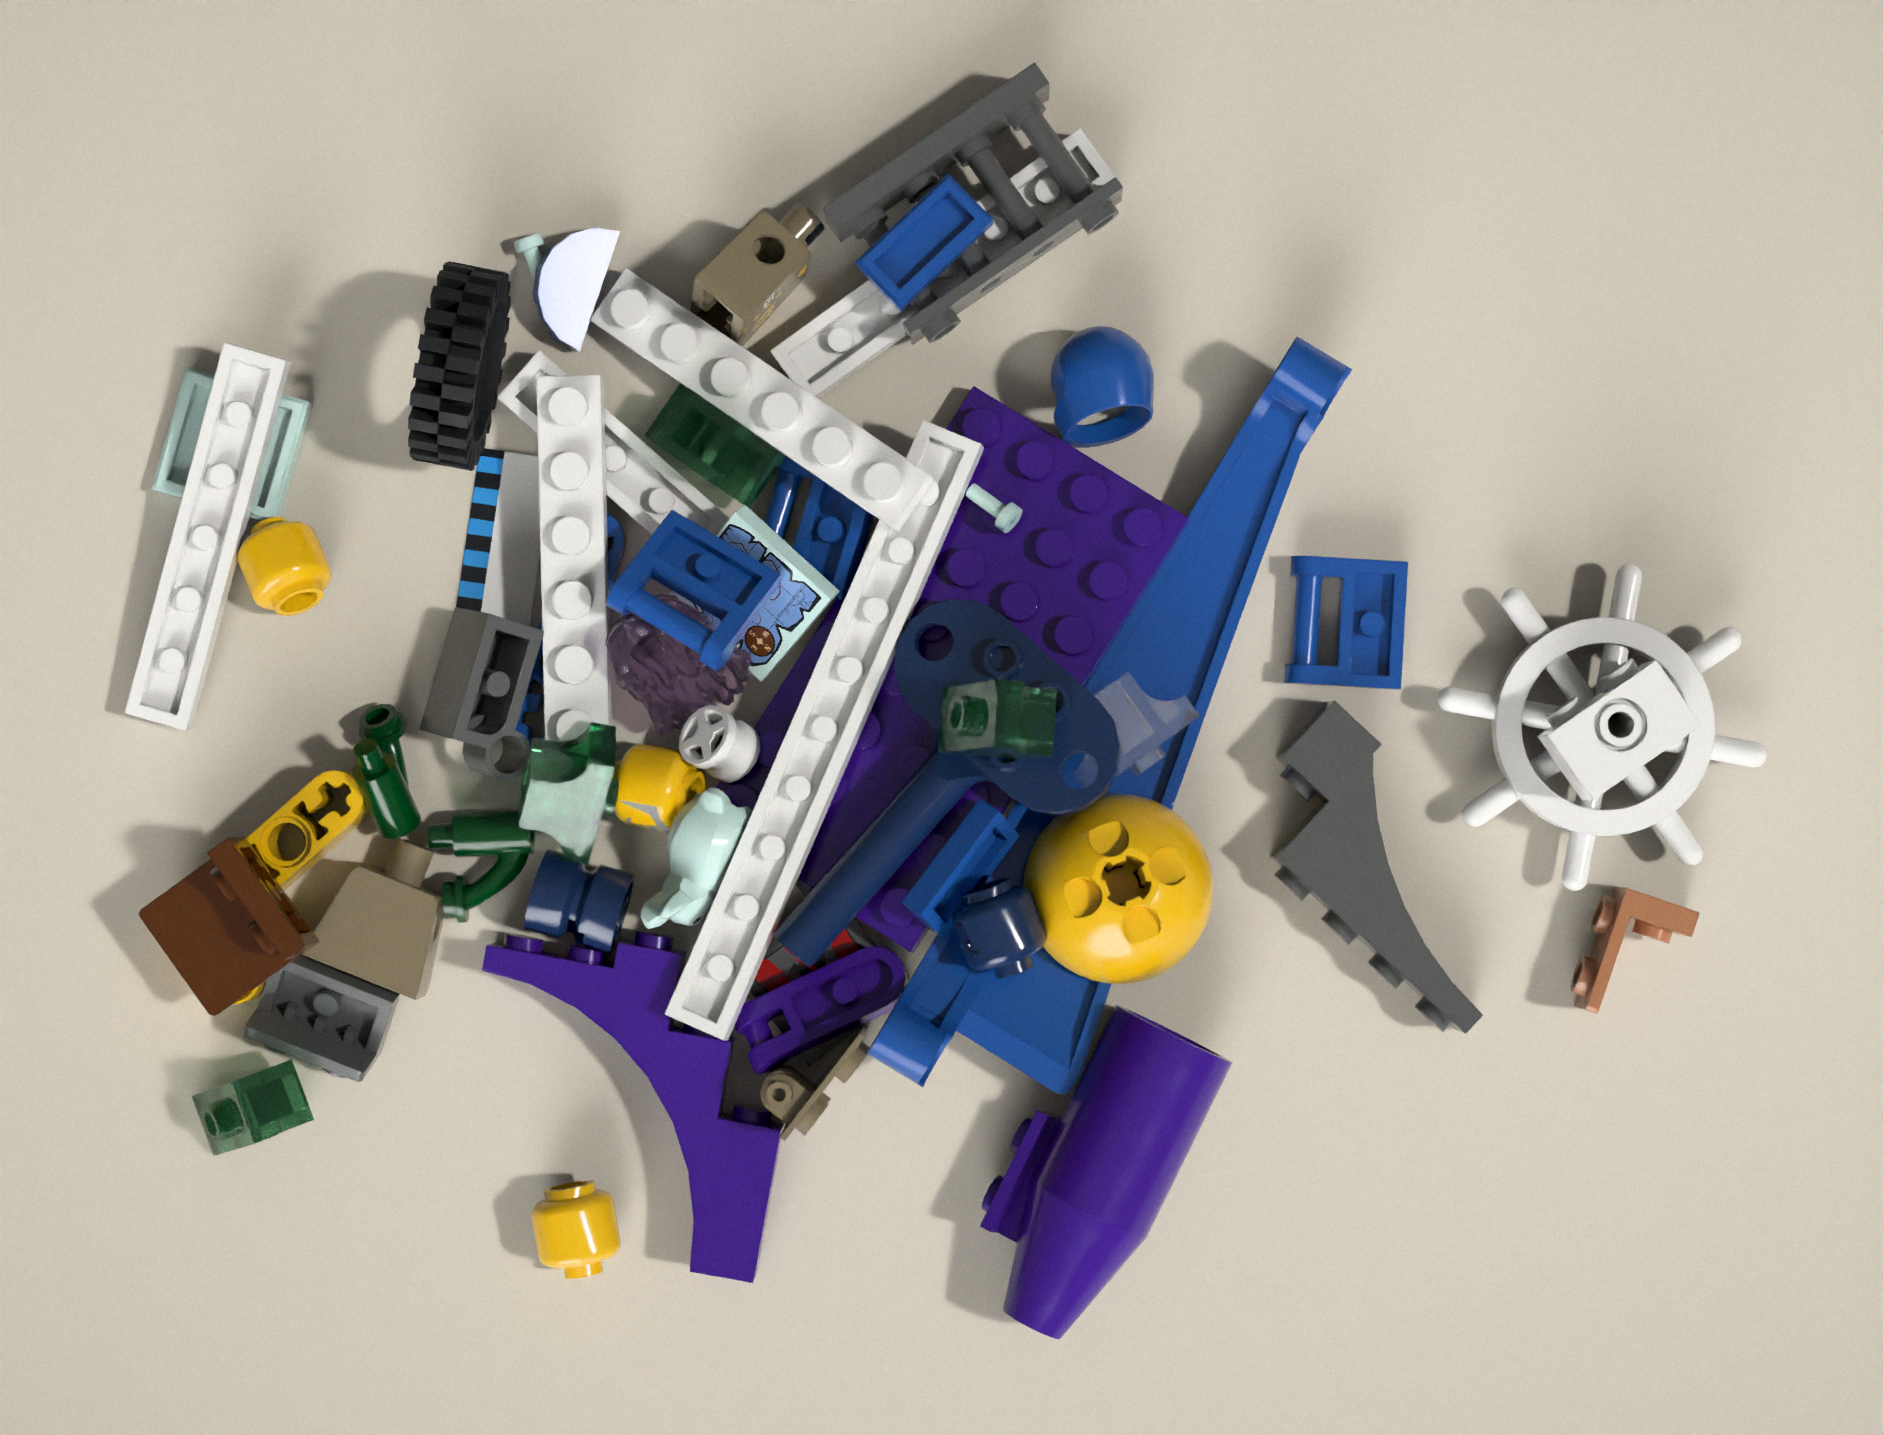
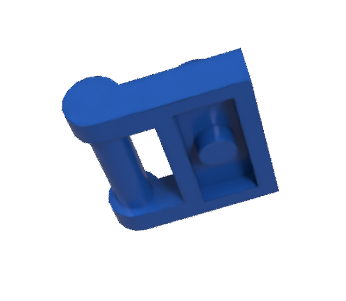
M777 451L773 469L777 470L778 473L763 521L784 540L802 478L813 480L793 549L840 591L835 596V599L844 601L860 565L874 516L780 451Z
M671 510L617 579L609 592L606 604L622 615H626L629 612L633 613L699 653V662L714 671H719L731 656L736 643L778 589L781 574L676 511ZM652 578L722 621L713 632L643 590V588Z
M1291 556L1290 575L1296 577L1292 664H1285L1284 683L1400 690L1408 562L1321 556ZM1322 578L1340 579L1335 666L1317 665Z

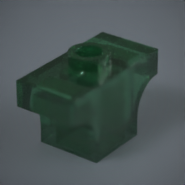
M679 384L644 435L743 505L745 504L749 509L786 457L682 384Z
M1004 679L944 687L938 753L961 756H995L1023 760L1052 757L1057 690L1025 686L1023 682Z
M590 722L589 727L582 735L569 741L556 742L538 738L532 739L520 785L518 828L543 832L553 837L562 848L563 861L588 865L601 816H613L619 788V780L612 778L615 770L616 726Z
M292 1059L192 1096L213 1156L258 1143L314 1120Z

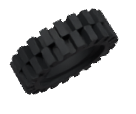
M451 261L445 262L443 270L439 271L437 285L433 286L430 295L431 308L427 307L424 317L425 331L424 335L420 334L418 349L420 350L419 361L415 363L413 378H416L410 394L409 405L413 407L408 417V429H411L408 437V447H411L409 454L413 460L473 471L475 465L477 466L480 460V453H483L486 445V433L489 434L491 428V412L496 407L498 397L496 393L498 383H501L503 373L501 363L506 354L507 342H505V337L509 330L510 317L507 316L511 307V296H509L511 283L508 273Z

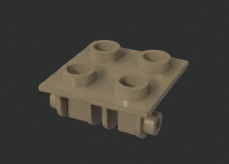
M865 1024L859 1028L817 1084L791 1066L782 1065L770 1071L761 1086L760 1098L763 1105L770 1112L786 1123L780 1135L781 1139L785 1141L795 1128L803 1135H806L829 1105L828 1102L831 1098L823 1093L825 1088L834 1077H837L845 1084L865 1059L870 1048L862 1042L868 1030Z

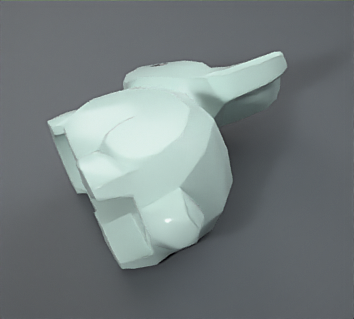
M711 787L704 792L697 793L690 802L682 807L675 816L667 836L670 874L666 878L662 890L649 899L641 910V919L645 927L648 929L659 927L669 919L674 923L693 926L699 924L705 918L713 904L752 814V810L748 806L736 807L730 802L725 793L720 789Z

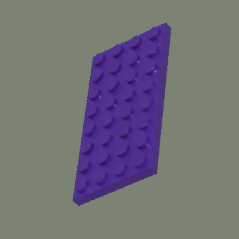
M973 386L946 430L981 443L984 447L967 490L973 483H976L1004 505L1010 502L1016 504L1023 510L1017 524L1009 532L1004 533L995 526L996 518L966 497L965 492L911 619L928 606L947 600L979 601L1003 615L1084 687L1186 529L1189 519ZM836 599L755 725L754 729L757 730L760 737V753L753 768L738 781L732 783L719 781L716 788L725 793L730 802L736 807L748 806L753 811L844 601ZM942 626L930 627L924 631L918 645L922 657L927 660L937 661L947 656L953 645L952 634L949 629ZM895 656L798 879L811 888L815 886L926 761L936 747L937 738L934 730L912 709L899 692L894 671ZM978 782L970 787L856 917L909 952L914 953L929 929L912 914L902 901L979 799L1003 814L1012 798L992 782Z

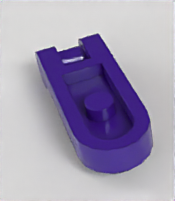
M871 946L851 953L744 1003L734 1028L737 1034H744L751 1050L747 1053V1057L754 1073L762 1074L782 1066L790 1058L890 1012L908 984L906 970L895 953L883 947ZM784 1014L791 1030L774 1037L768 1023L771 1019Z

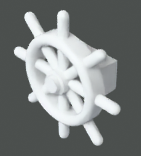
M1632 563L1622 565L1617 571L1609 617L1583 619L1562 625L1553 630L1549 629L1521 589L1510 588L1506 590L1501 598L1502 606L1529 645L1510 665L1496 694L1449 686L1443 688L1438 695V704L1445 711L1491 719L1493 749L1498 766L1504 777L1503 780L1464 807V821L1473 827L1481 826L1520 800L1540 818L1570 831L1562 882L1567 889L1572 891L1581 890L1587 884L1596 836L1629 834L1655 825L1682 864L1695 866L1700 863L1703 858V849L1676 810L1687 801L1698 787L1710 760L1748 767H1759L1767 758L1765 747L1758 742L1715 735L1713 702L1702 673L1740 647L1742 637L1739 631L1733 627L1722 628L1686 653L1677 643L1663 633L1642 623L1635 622L1642 571L1637 565ZM1604 644L1594 693L1566 652L1581 646ZM1629 650L1645 657L1650 662L1637 666L1632 658L1627 660ZM1545 668L1568 700L1560 706L1526 700L1532 685ZM1522 725L1546 729L1537 736L1546 750L1531 761L1527 757L1523 744ZM1664 751L1677 753L1678 757L1670 773L1658 785L1645 767V764ZM1562 771L1577 793L1575 804L1557 795L1544 782ZM1624 780L1638 800L1624 807L1600 810L1603 793Z

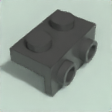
M301 955L266 980L258 1008L247 1021L243 1035L263 1044L270 1051L289 1054L319 1066L330 1075L361 1082L382 1052L400 994Z

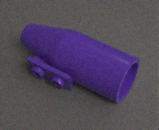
M1116 1005L1062 1116L1059 1117L1054 1113L1037 1110L1033 1119L1028 1117L1020 1124L1010 1146V1151L1015 1154L1004 1177L998 1175L993 1180L984 1196L982 1209L987 1212L980 1227L989 1232L999 1233L1017 1243L1003 1305V1311L1007 1315L1046 1336L1055 1339L1062 1338L1148 1236L1233 1062L1153 1020Z

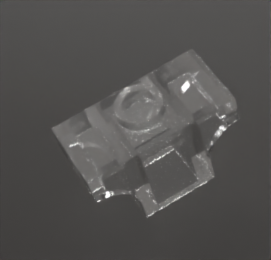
M1129 672L1120 675L1093 694L1116 722L1122 745L1119 771L1116 776L1129 768L1136 777L1153 766L1166 755L1160 745L1200 716L1185 695L1172 701H1161L1148 696ZM1089 754L1084 755L1081 764L1073 772L1083 788L1093 784L1098 775L1097 762Z

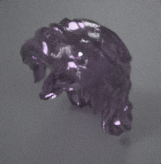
M664 594L655 596L711 631H715V629H712V622L708 620L706 614L681 601L676 596ZM631 612L622 615L608 629L605 645L614 668L616 684L621 689H627L635 700L643 703L648 711L650 720L655 725V732L660 736L668 735L674 730V727L682 731L688 718L699 708L707 705L717 706L716 701L729 706L734 702V694L737 695L745 692L746 686L743 682L750 681L751 671L749 666L751 665V655L740 648L735 647L725 665L719 671H714L699 662V653Z

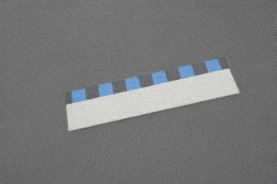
M484 448L483 453H480V460L477 464L456 607L489 613L530 626L541 555L538 456Z

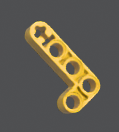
M327 771L310 781L250 834L247 840L285 891L358 827L370 812L351 771ZM332 786L334 788L349 787L352 791L346 798L347 805L351 808L349 812L345 810L331 811L320 821L304 812L305 808H307L309 813L322 812L334 800V796L330 792ZM290 823L301 828L306 838L305 850L300 857L294 860L283 855L278 844L280 832ZM322 826H324V827H326V828L328 829V832H327V833H325V831H324V829H323ZM265 982L233 1005L245 1003L261 996Z

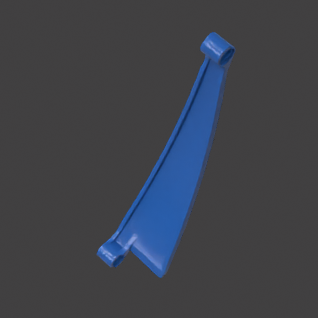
M1298 336L1288 349L1188 514L1189 524L1084 687L1100 701L1116 722L1122 745L1119 771L1106 794L1137 795L1159 802L1171 810L1173 808L1300 454L1324 418L1326 411L1342 384L1352 371L1348 366ZM1084 753L1074 754L1069 757L1062 768L1063 780L1072 789L1080 790L1089 787L1094 783L1098 775L1096 760L1089 754ZM1016 801L1006 820L1019 834V838L985 883L1001 878H1009L1012 886H1023L1024 871L1030 851L1043 829L1057 815L1036 813ZM1122 866L1114 867L1109 871L1104 867V870L1109 873L1114 869L1122 868ZM1136 870L1133 874L1138 880L1139 888H1145V886H1141L1139 876L1136 873L1138 870ZM953 925L944 938L936 935L867 1054L923 1087L942 1052L957 1031L1055 1093L1065 1094L1071 1090L1083 1069L1111 984L1093 981L1075 974L1058 963L1044 947L1030 955L1033 967L1019 974L997 979L993 969L976 970L968 965Z

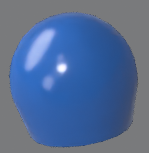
M1094 326L1074 333L1059 347L1051 369V389L1054 391L1057 403L1054 412V422L1064 442L1079 448L1110 444L1135 434L1152 419L1154 373L1149 355L1134 338L1113 327ZM1129 406L1125 412L1108 421L1094 425H1077L1081 420L1100 411Z

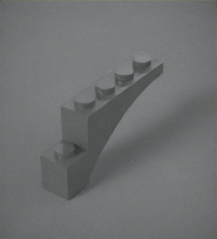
M1335 700L1327 702L1276 757L1286 767L1279 776L1289 787L1306 801L1314 794L1322 801L1270 856L1281 866L1274 876L1301 901L1309 893L1328 910L1321 920L1348 945L1356 937L1361 940L1375 954L1368 961V964L1389 984L1397 988L1405 981L1422 998L1415 1005V1008L1441 1032H1444L1451 1024L1456 1030L1466 1034L1483 1014L1450 980L1425 945L1404 906L1388 864L1378 822L1373 777V753L1382 744Z

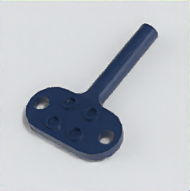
M951 599L930 605L909 621L897 642L894 671L899 692L912 709L934 730L937 738L936 747L926 761L772 933L788 951L809 967L818 960L974 784L983 781L992 782L1012 799L1036 813L1062 816L1084 810L1105 795L1119 771L1122 745L1116 722L1100 701L1003 615L979 601ZM942 626L949 629L952 634L953 645L951 651L943 659L937 661L923 658L918 647L921 635L930 627ZM1084 753L1089 754L1096 760L1098 775L1094 783L1089 787L1080 790L1072 789L1063 780L1062 768L1069 757L1074 754Z

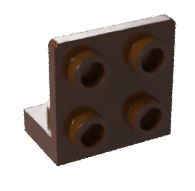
M245 836L228 837L207 852L211 858L209 861L139 911V917L205 1010L212 1016L226 1010L320 942Z

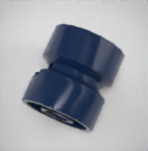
M548 849L541 861L525 913L524 929L554 938H560L567 931L573 932L576 944L611 954L624 923L633 891L635 874L602 864L592 872L587 871L582 858Z

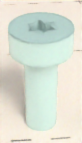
M541 233L513 242L516 253H524L533 281L535 279V271L542 260L539 247L543 246L544 242Z
M973 483L966 492V497L996 518L995 526L1004 533L1009 532L1022 515L1023 510L1016 504L1010 502L1004 505L976 483Z

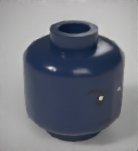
M1001 878L976 886L962 893L960 896L963 904L954 911L952 922L968 965L976 970L993 969L997 979L1007 978L1033 967L1030 955L1043 947L1047 937L1030 890L1023 886H1012L1009 878Z

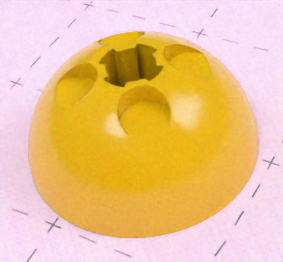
M1105 794L1084 810L1062 816L1057 815L1036 839L1027 859L1023 879V887L1029 889L1032 893L1046 932L1047 939L1043 945L1045 950L1058 963L1075 974L1093 981L1110 984H1130L1148 980L1163 974L1183 960L1196 945L1207 925L1214 893L1213 875L1208 855L1193 829L1168 807L1151 799L1131 794ZM1122 866V868L1114 869L1109 873L1104 870V867L1109 871L1114 867ZM1136 870H1138L1136 873L1139 876L1141 886H1145V888H1139L1138 880L1133 874Z

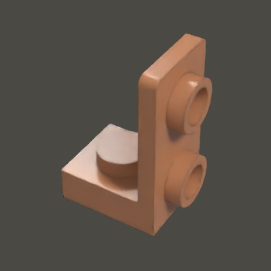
M1613 886L1610 897L1606 895L1601 896L1592 917L1591 931L1598 934L1590 957L1583 955L1579 959L1573 973L1570 990L1577 993L1574 1006L1596 1014L1598 1013L1630 918L1635 920L1632 932L1669 944L1672 933L1692 937L1700 912L1629 888Z

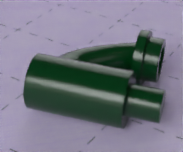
M379 704L366 710L359 719L361 726L359 736L361 741L355 744L352 749L357 761L353 767L352 775L379 834L387 839H396L415 830L421 821V815L409 790L407 771L399 739L407 729L406 720L403 714L396 711L392 705Z
M531 809L454 813L452 823L429 824L428 842L430 849L453 848L455 857L498 856L496 863L471 884H468L466 875H456L455 880H444L442 902L446 919L457 918L458 923L468 922L470 909L479 906L502 891L521 873L527 863L529 854L534 853L535 830Z

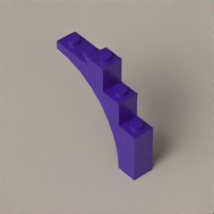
M636 931L634 941L623 940L618 942L614 964L605 962V952L585 946L568 945L567 955L542 951L543 939L519 934L506 933L504 944L494 942L486 945L482 971L531 984L577 1008L616 1039L648 1077L673 1122L688 1169L694 1220L690 1272L753 1283L758 1270L781 1143L780 1135L784 1124L772 1122V1112L759 1107L734 1105L733 1114L723 1113L722 1108L735 1037L730 1036L728 1040H721L685 1023L683 1028L673 1026L674 1018L665 1015L683 973L687 951L672 949L674 937L644 931Z

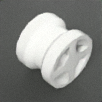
M707 705L694 712L684 724L679 736V751L682 758L696 768L705 769L709 775L720 782L732 783L742 779L755 765L760 753V737L757 730L742 720H734V717L723 708Z

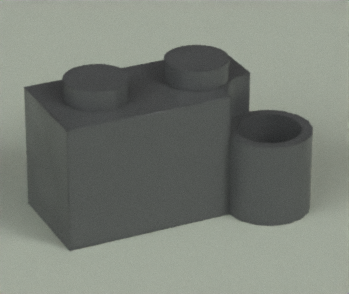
M455 607L419 730L463 742L462 753L464 760L470 769L479 774L501 780H512L519 777L526 771L531 761V747L524 734L518 732L516 727L544 631L489 613ZM501 738L503 745L502 755L493 765L491 751L494 744Z

